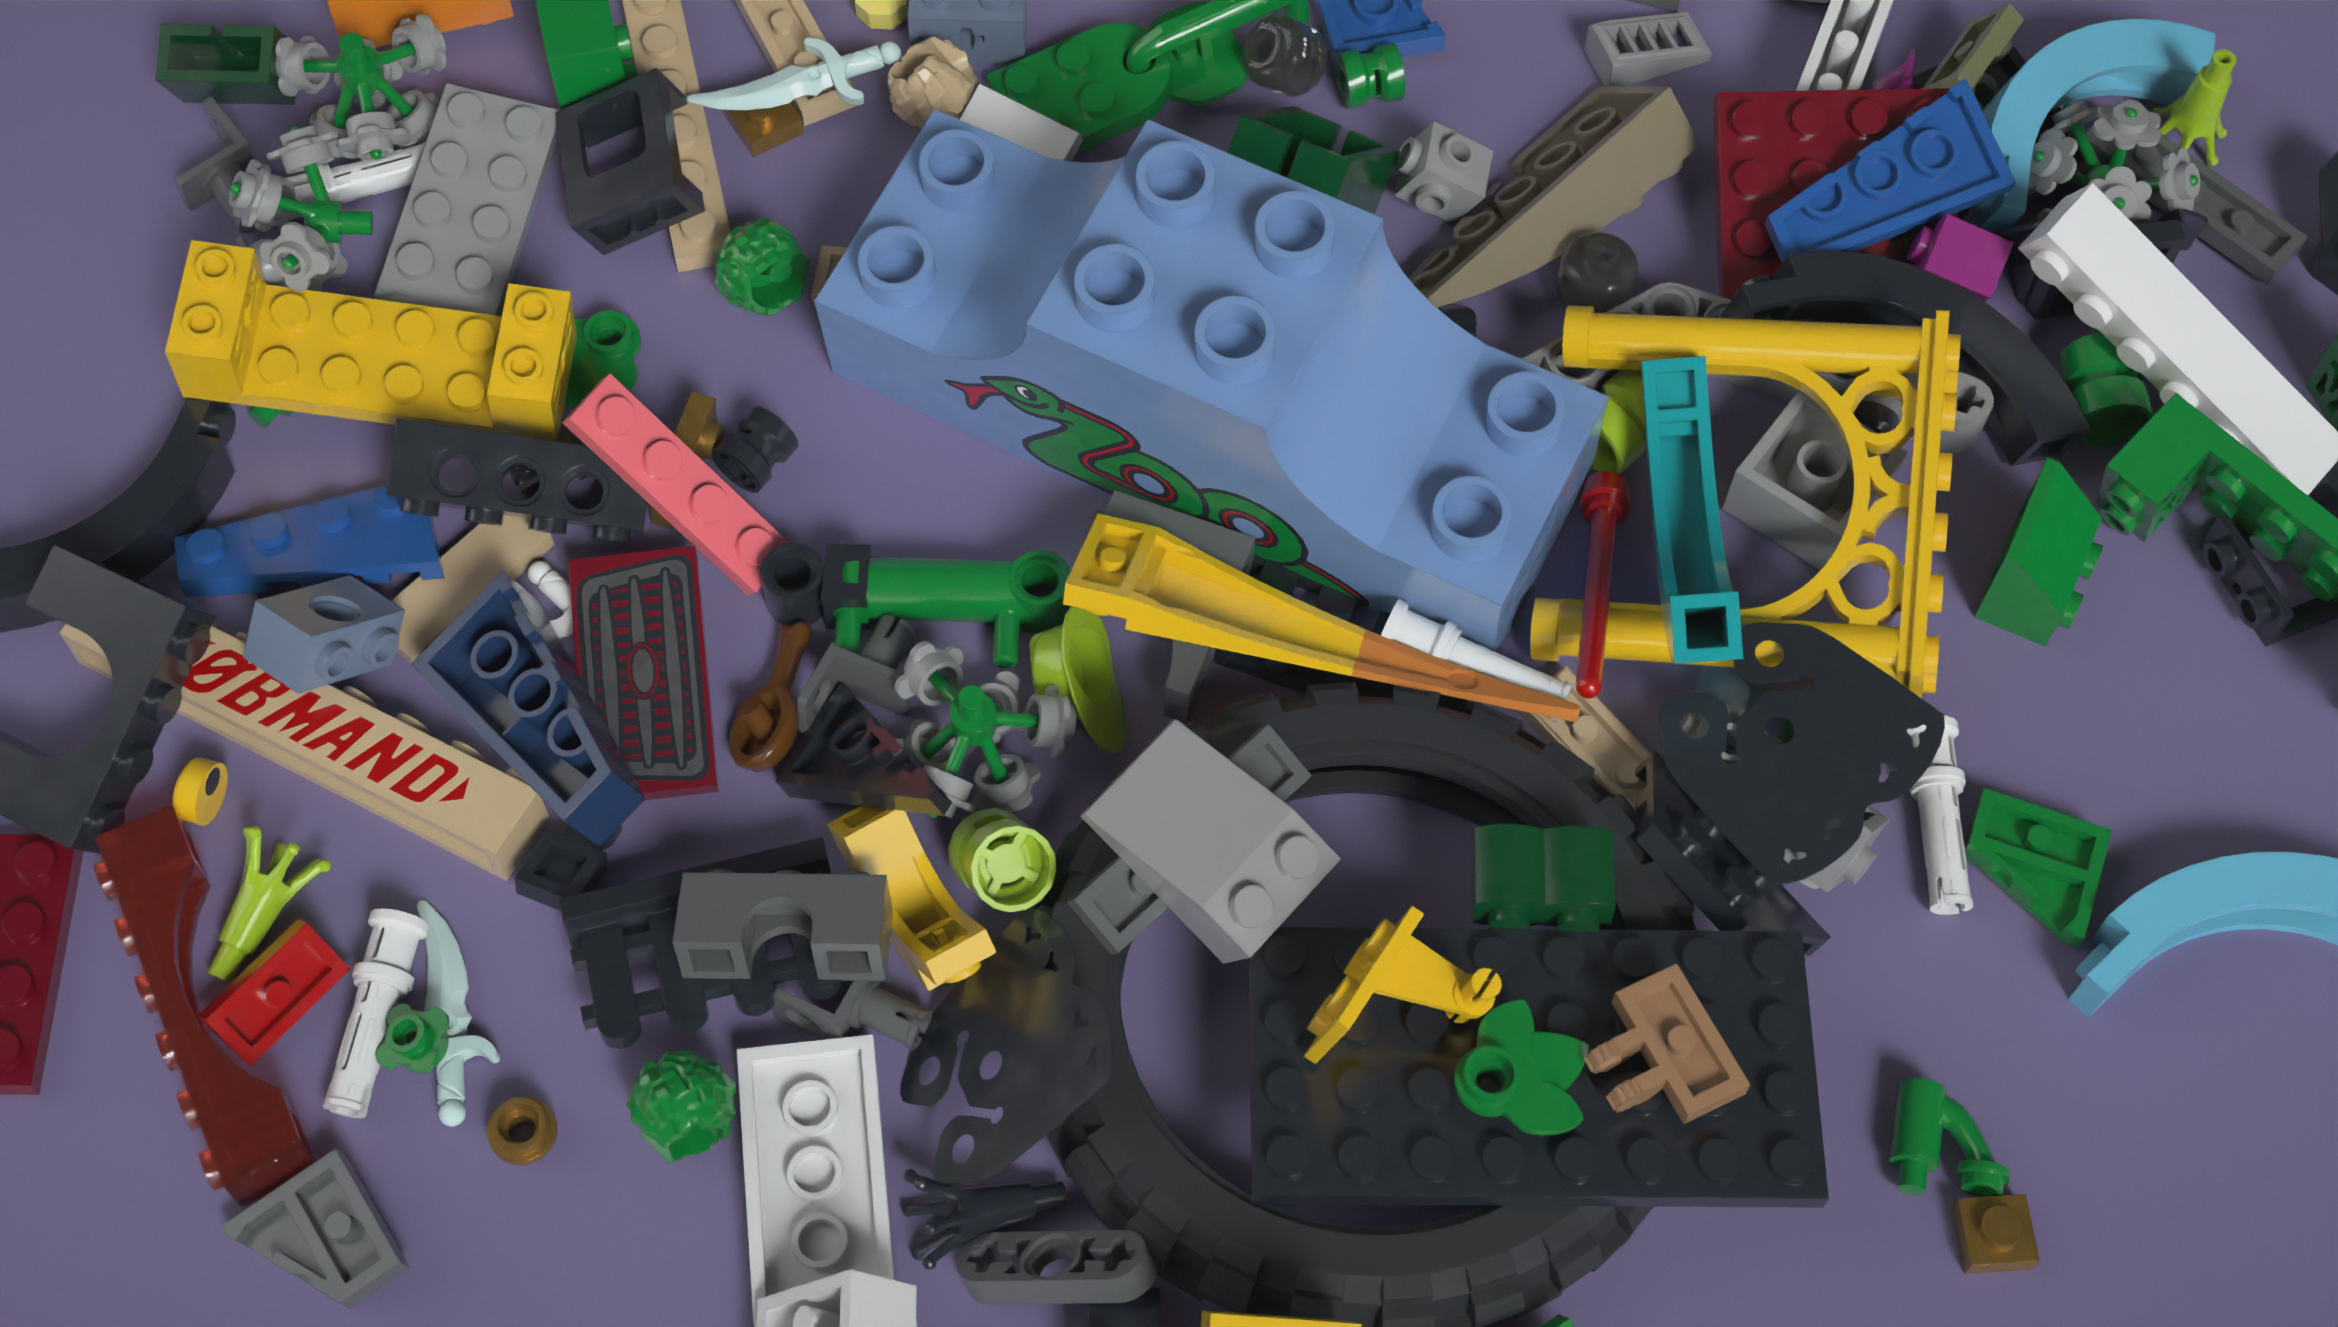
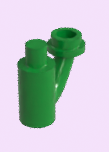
M1924 1078L1900 1080L1897 1084L1889 1160L1894 1167L1899 1168L1897 1189L1900 1192L1911 1195L1925 1193L1927 1173L1936 1171L1939 1168L1942 1128H1945L1952 1134L1967 1159L1957 1165V1177L1961 1179V1190L1976 1197L2003 1195L2004 1185L2010 1182V1170L2006 1166L1995 1162L1980 1128L1970 1113L1958 1101L1946 1095V1088L1936 1081Z

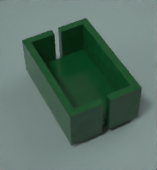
M1290 106L1241 115L1227 153L1375 215L1399 150L1356 131L1349 130L1340 155L1334 153L1332 150L1341 125L1299 107Z

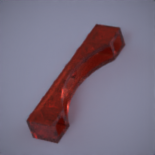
M171 805L95 836L104 861L94 864L93 867L106 898L109 901L117 898L124 916L115 919L114 926L124 950L129 957L138 954L144 973L134 977L139 995L150 1014L159 1011L165 1027L164 1031L155 1034L161 1055L171 1072L180 1068L186 1089L176 1093L182 1113L192 1131L201 1127L208 1148L198 1152L205 1176L214 1191L224 1187L238 1205L242 1206L269 1194L316 1161L299 1116L281 1089L250 1075L222 1054L213 1043L203 1021L198 1017L200 1012L193 987L192 950L199 915L211 885L192 835L174 806Z

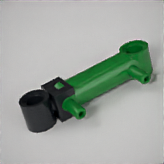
M787 543L772 549L763 558L760 567L767 609L775 621L781 625H793L800 621L811 625L817 622L824 614L826 629H835L834 645L858 655L861 630H871V619H880L883 615H893L895 620H900L901 618L903 620L990 622L995 623L993 663L999 668L1010 669L1018 664L1020 628L1028 633L1038 634L1062 625L1065 614L1071 607L1063 604L1065 583L1071 572L1070 567L1064 558L1046 550L1029 551L1019 556L1016 560L872 556L870 545L826 543L823 568L822 559L815 550L804 544ZM800 581L806 583L805 586L799 589L789 590L783 588L791 582ZM1039 588L1049 589L1053 592L1043 597L1029 594L1032 590Z

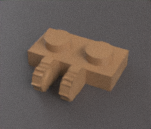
M1674 964L1615 992L1611 1003L1628 1031L1597 1046L1583 1058L1590 1071L1597 1074L1609 1071L1626 1062L1639 1051L1643 1055L1650 1070L1633 1079L1621 1082L1606 1096L1611 1107L1617 1113L1650 1099L1663 1089L1682 1123L1686 1124L1745 1095L1750 1087L1749 1081L1678 964Z

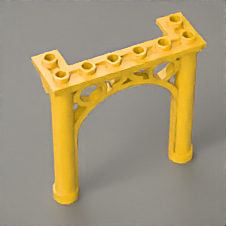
M1568 305L1563 327L1562 356L1564 367L1641 371L1642 361L1706 356L1707 374L1758 376L1778 380L1808 395L1828 414L1844 440L1853 470L1854 495L1852 509L1842 539L1825 566L1802 588L1774 603L1756 608L1740 609L1741 628L1746 624L1754 622L1812 626L1834 637L1920 698H1922V693H1936L1940 636L1926 635L1928 612L1941 613L1944 574H1931L1932 551L1946 552L1948 513H1935L1937 491H1950L1953 453L1940 452L1941 431L1954 432L1961 334H1948L1950 311L1936 310V319L1923 318L1922 326L1595 313L1593 306ZM1815 372L1856 376V379L1841 396ZM1867 394L1885 398L1898 397L1902 403L1901 421L1895 429L1887 433L1877 434L1869 432L1861 426L1853 412ZM1911 437H1914L1911 484L1899 483L1889 477L1881 466L1880 454L1892 453L1903 447ZM1867 451L1874 453L1877 456L1868 458ZM1870 485L1875 495H1877L1880 498L1877 501H1875L1871 507ZM1908 515L1905 564L1902 565L1895 553L1883 545L1871 542L1861 544L1863 538L1874 542L1876 532L1884 522L1896 516ZM1858 564H1876L1883 568L1889 576L1888 596L1881 605L1875 608L1861 609L1853 606L1846 599L1839 584V581L1851 568ZM1536 597L1532 613L1530 636L1532 660L1559 662L1560 656L1578 657L1584 600ZM1827 597L1838 618L1845 623L1792 619L1808 611L1823 598ZM1609 602L1604 659L1672 663L1666 641L1661 605ZM1898 611L1901 612L1900 627L1882 626L1890 622ZM1763 641L1756 647V659L1764 666H1777L1784 659V650L1775 641ZM1734 660L1678 663L1735 668Z

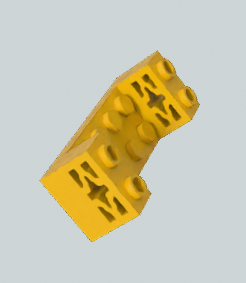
M191 240L165 354L183 397L396 425L397 419L557 442L556 439L560 433L577 335L570 291L508 283L502 316L312 290L295 291L289 287L266 284L254 248Z

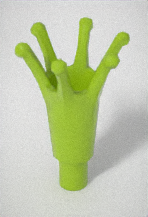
M2225 49L2217 50L2213 54L2209 64L2202 67L2185 94L2163 108L2156 107L2152 111L2158 114L2160 118L2171 114L2159 130L2162 135H2165L2174 128L2178 129L2182 134L2180 147L2186 149V151L2195 138L2204 137L2207 164L2209 166H2216L2219 162V158L2215 153V135L2223 139L2227 136L2228 132L2222 126L2220 113L2232 83L2231 72L2237 59L2231 51Z
M246 826L243 829V836L246 838V855L240 889L218 937L222 944L207 973L228 983H232L247 954L253 956L282 907L319 873L327 872L331 869V863L328 859H316L287 882L283 883L282 880L287 867L294 856L298 854L300 846L297 843H289L287 846L284 842H278L274 847V853L268 866L261 873V828L259 826Z

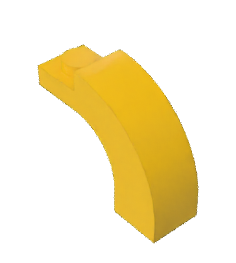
M860 806L827 824L850 871H863L871 875H887L893 908L890 941L909 970L927 991L944 982L955 983L968 978L980 968V961L996 953L986 929L956 904L942 884L927 858L905 811Z

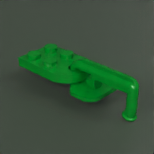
M1213 0L1209 3L1191 2L1156 17L1151 22L1148 30L1125 23L1100 25L986 75L991 90L1078 132L1083 141L1075 154L1077 155L1142 126L1147 120L1153 119L1163 109L1168 99L1194 106H1204L1239 90L1247 81L1250 69L1248 58L1232 30L1283 7L1284 17L1278 23L1279 34L1287 41L1300 42L1299 37L1302 42V38L1306 36L1305 32L1309 36L1311 32L1308 23L1309 4L1308 0Z

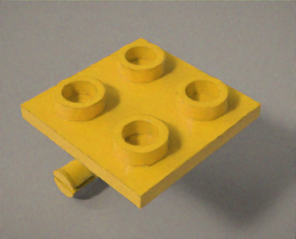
M1412 906L1396 924L1384 918L1371 937L1366 938L1343 972L1347 976L1333 995L1329 994L1306 1029L1317 1037L1304 1057L1316 1064L1351 1028L1373 993L1444 1010L1449 1019L1456 1013L1458 1016L1454 1022L1463 1024L1471 1018L1476 1019L1483 1016L1492 1008L1495 996L1502 987L1501 979L1495 973V975L1487 980L1492 971L1489 968H1482L1474 974H1467L1414 938L1411 934L1424 913Z

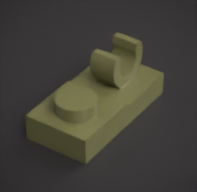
M2008 3L1971 20L1922 89L1951 88L1964 78H1967L1975 97L1980 101L1996 95L1999 87L1996 81L1990 75L1984 73L1986 68L1998 63L2009 53L2013 47L2010 39L2024 21V18L2011 3ZM1977 100V102H1978V104H1979V106H1980V108H1981V110H1982V112H1983L1984 106Z

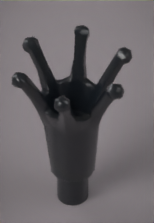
M913 1169L906 1170L903 1176L905 1181L914 1184L916 1189L946 1198L945 1201L933 1204L913 1205L909 1203L904 1205L902 1209L906 1217L946 1215L944 1218L926 1223L924 1227L926 1234L936 1235L916 1246L911 1253L914 1259L920 1261L927 1252L934 1249L922 1260V1265L928 1270L934 1269L937 1261L948 1252L980 1234L1033 1220L1037 1213L1066 1209L1068 1204L1066 1188L1062 1181L1031 1186L1029 1181L981 1185H945L935 1179L918 1175Z

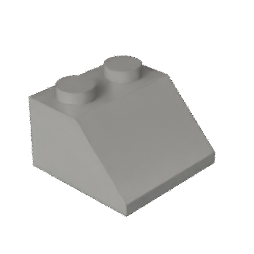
M1800 390L1796 393L1737 468L1722 509L1821 570L1835 552L1848 524L1854 495V480L1849 453L1840 432L1828 414L1808 395ZM1860 423L1861 426L1869 432L1877 433L1869 427L1865 426L1864 424ZM1900 448L1892 453L1880 454L1881 466L1892 479L1908 454V451ZM1867 451L1868 458L1877 456L1876 454ZM1870 485L1871 507L1872 504L1880 498L1877 495H1875Z

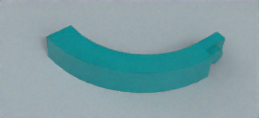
M1706 356L1642 361L1644 433L1652 529L1663 623L1671 661L1674 664L1743 659L1739 593L1733 590L1729 578L1718 508Z

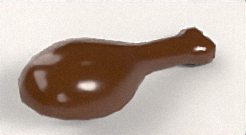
M804 621L793 625L784 624L779 628L777 634L778 651L768 681L738 709V714L731 727L729 743L730 753L736 765L743 769L756 773L771 769L786 756L794 743L798 733L799 717L797 699L793 688L803 651L813 635L811 627Z

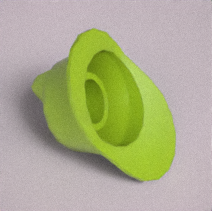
M1071 606L1065 614L1062 625L1035 634L1031 638L1029 649L1033 687L1037 695H1045L1046 688L1049 685L1058 686L1059 695L1069 698L1070 703L1075 707L1076 719L1081 720L1093 741L1102 750L1112 754L1123 750L1127 740V720L1113 670L1109 637L1099 615Z

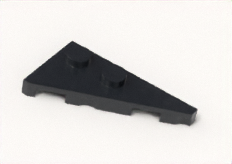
M845 685L837 686L775 781L789 797L941 816L946 814L953 803Z

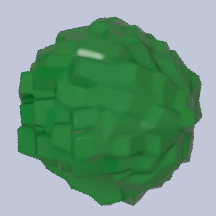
M763 218L757 221L745 222L742 227H735L727 238L722 239L721 247L716 255L715 285L716 289L726 297L729 304L735 307L741 306L746 312L772 316L777 315L778 311L784 310L792 302H799L801 300L804 282L809 278L808 269L810 264L809 259L802 254V250L797 245L795 237L790 235V229L779 225L770 218Z
M684 1048L677 1052L666 1051L659 1062L649 1061L640 1069L639 1077L634 1080L633 1086L630 1088V1097L626 1106L630 1110L631 1122L641 1129V1138L647 1139L648 1144L653 1145L655 1152H658L668 1163L680 1161L684 1157L708 1152L711 1146L718 1143L719 1139L723 1140L731 1133L730 1121L736 1115L734 1103L736 1083L733 1078L724 1072L719 1062H711L703 1055H697L694 1051H687Z

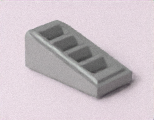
M1688 12L1615 19L1595 23L1588 27L1584 51L1604 86H1630L1708 62L1712 55ZM1680 32L1688 46L1680 47L1673 34ZM1662 38L1667 48L1660 49L1656 39ZM1644 44L1647 51H1640L1638 45ZM1626 49L1627 53L1621 54L1620 50Z

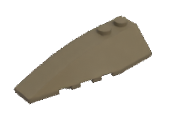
M1598 86L1514 160L1511 167L1516 175L1508 184L1504 186L1502 182L1494 183L1487 190L1483 199L1487 207L1479 214L1463 217L1451 230L1456 242L1452 246L1432 251L1408 279L1435 307L1445 306L1482 294L1538 269L1566 253L1569 248L1580 245L1584 239L1587 240L1617 217L1638 208L1644 201L1643 195L1659 181L1676 174L1683 167L1682 160L1700 145L1671 87Z

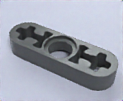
M1131 1230L991 1232L971 1240L961 1250L956 1263L958 1273L969 1294L975 1301L982 1304L1124 1303L1143 1295L1153 1284L1157 1273L1156 1265L1144 1239L1138 1233ZM1060 1258L1072 1259L1068 1267L1060 1273L1049 1277L1040 1276L1044 1267Z

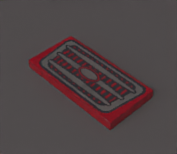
M696 546L568 560L576 671L646 798L645 800L719 792L699 561Z

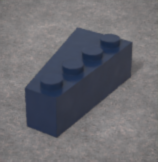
M503 570L411 663L563 821L599 847L646 799L539 601Z

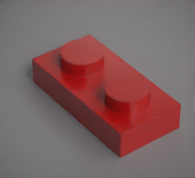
M297 919L223 990L198 1017L242 1062L252 1066L350 968L307 922Z

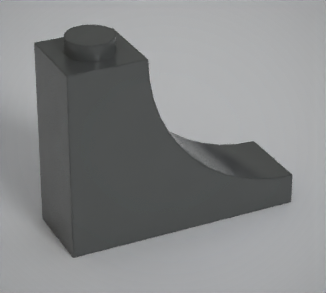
M1114 490L1105 512L1098 509L1095 510L1086 531L1085 540L1098 513L1156 526L1249 576L1252 572L1255 537ZM1164 638L1170 655L1171 667L1164 686L1163 716L1187 724L1212 667L1216 648Z

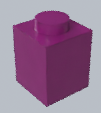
M1946 214L1928 227L1922 225L1909 247L1907 259L1914 261L1913 266L1956 284L1985 302L1991 299L2014 243L1950 214Z

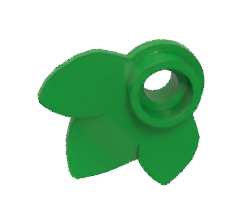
M615 310L600 311L592 315L587 321L574 318L577 339L564 407L579 405L608 374L614 376L631 393L638 378L633 359L638 355L642 342L640 331L635 322L623 313ZM610 340L619 341L613 345H604L606 342Z
M1524 999L1511 1001L1493 1008L1480 1022L1476 1048L1465 1053L1457 1064L1454 1073V1089L1461 1103L1478 1115L1486 1117L1504 1115L1517 1128L1528 1134L1545 1136L1565 1133L1580 1125L1584 1118L1577 1103L1565 1091L1578 1078L1584 1067L1585 1060L1583 1058L1588 1055L1589 1046L1586 1042L1567 1035L1534 1032V1020L1527 1002ZM1491 1074L1499 1079L1502 1089L1494 1093L1486 1092L1478 1086L1476 1079L1480 1075Z

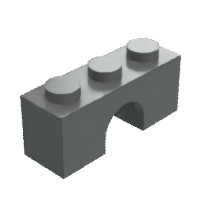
M714 869L706 873L683 872L672 941L682 977L751 979L753 958L761 944L777 935L796 933L811 940L810 944L818 979L886 981L893 918L887 875H871L863 871H847L842 874H803L795 870H780L775 873H735L726 869Z

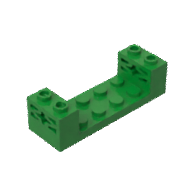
M2177 393L2162 406L2107 464L2096 504L2102 508L2100 510L2102 518L2117 532L2126 536L2132 532L2145 542L2195 490L2201 495L2199 499L2202 505L2213 516L2217 518L2219 515L2227 513L2230 519L2251 534L2249 536L2250 542L2261 554L2273 561L2284 560L2301 574L2300 581L2313 595L2323 601L2329 602L2333 599L2338 603V518Z

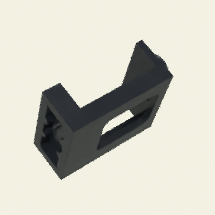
M657 68L643 74H638L630 80L594 96L584 98L580 102L555 113L571 228L602 255L705 212L702 191L682 174L672 111L687 105V97ZM643 124L646 139L644 153L636 159L591 177L586 147L595 146Z
M2338 469L2327 473L2317 484L2311 495H2309V497L2336 518H2338ZM2227 513L2221 514L2216 518L2199 545L2203 552L2205 564L2215 577L2221 579L2236 602L2240 618L2248 627L2254 629L2265 647L2338 618V603L2333 599L2327 602L2317 597L2290 608L2252 550L2256 548L2250 542L2249 536L2251 534L2238 524H2234Z

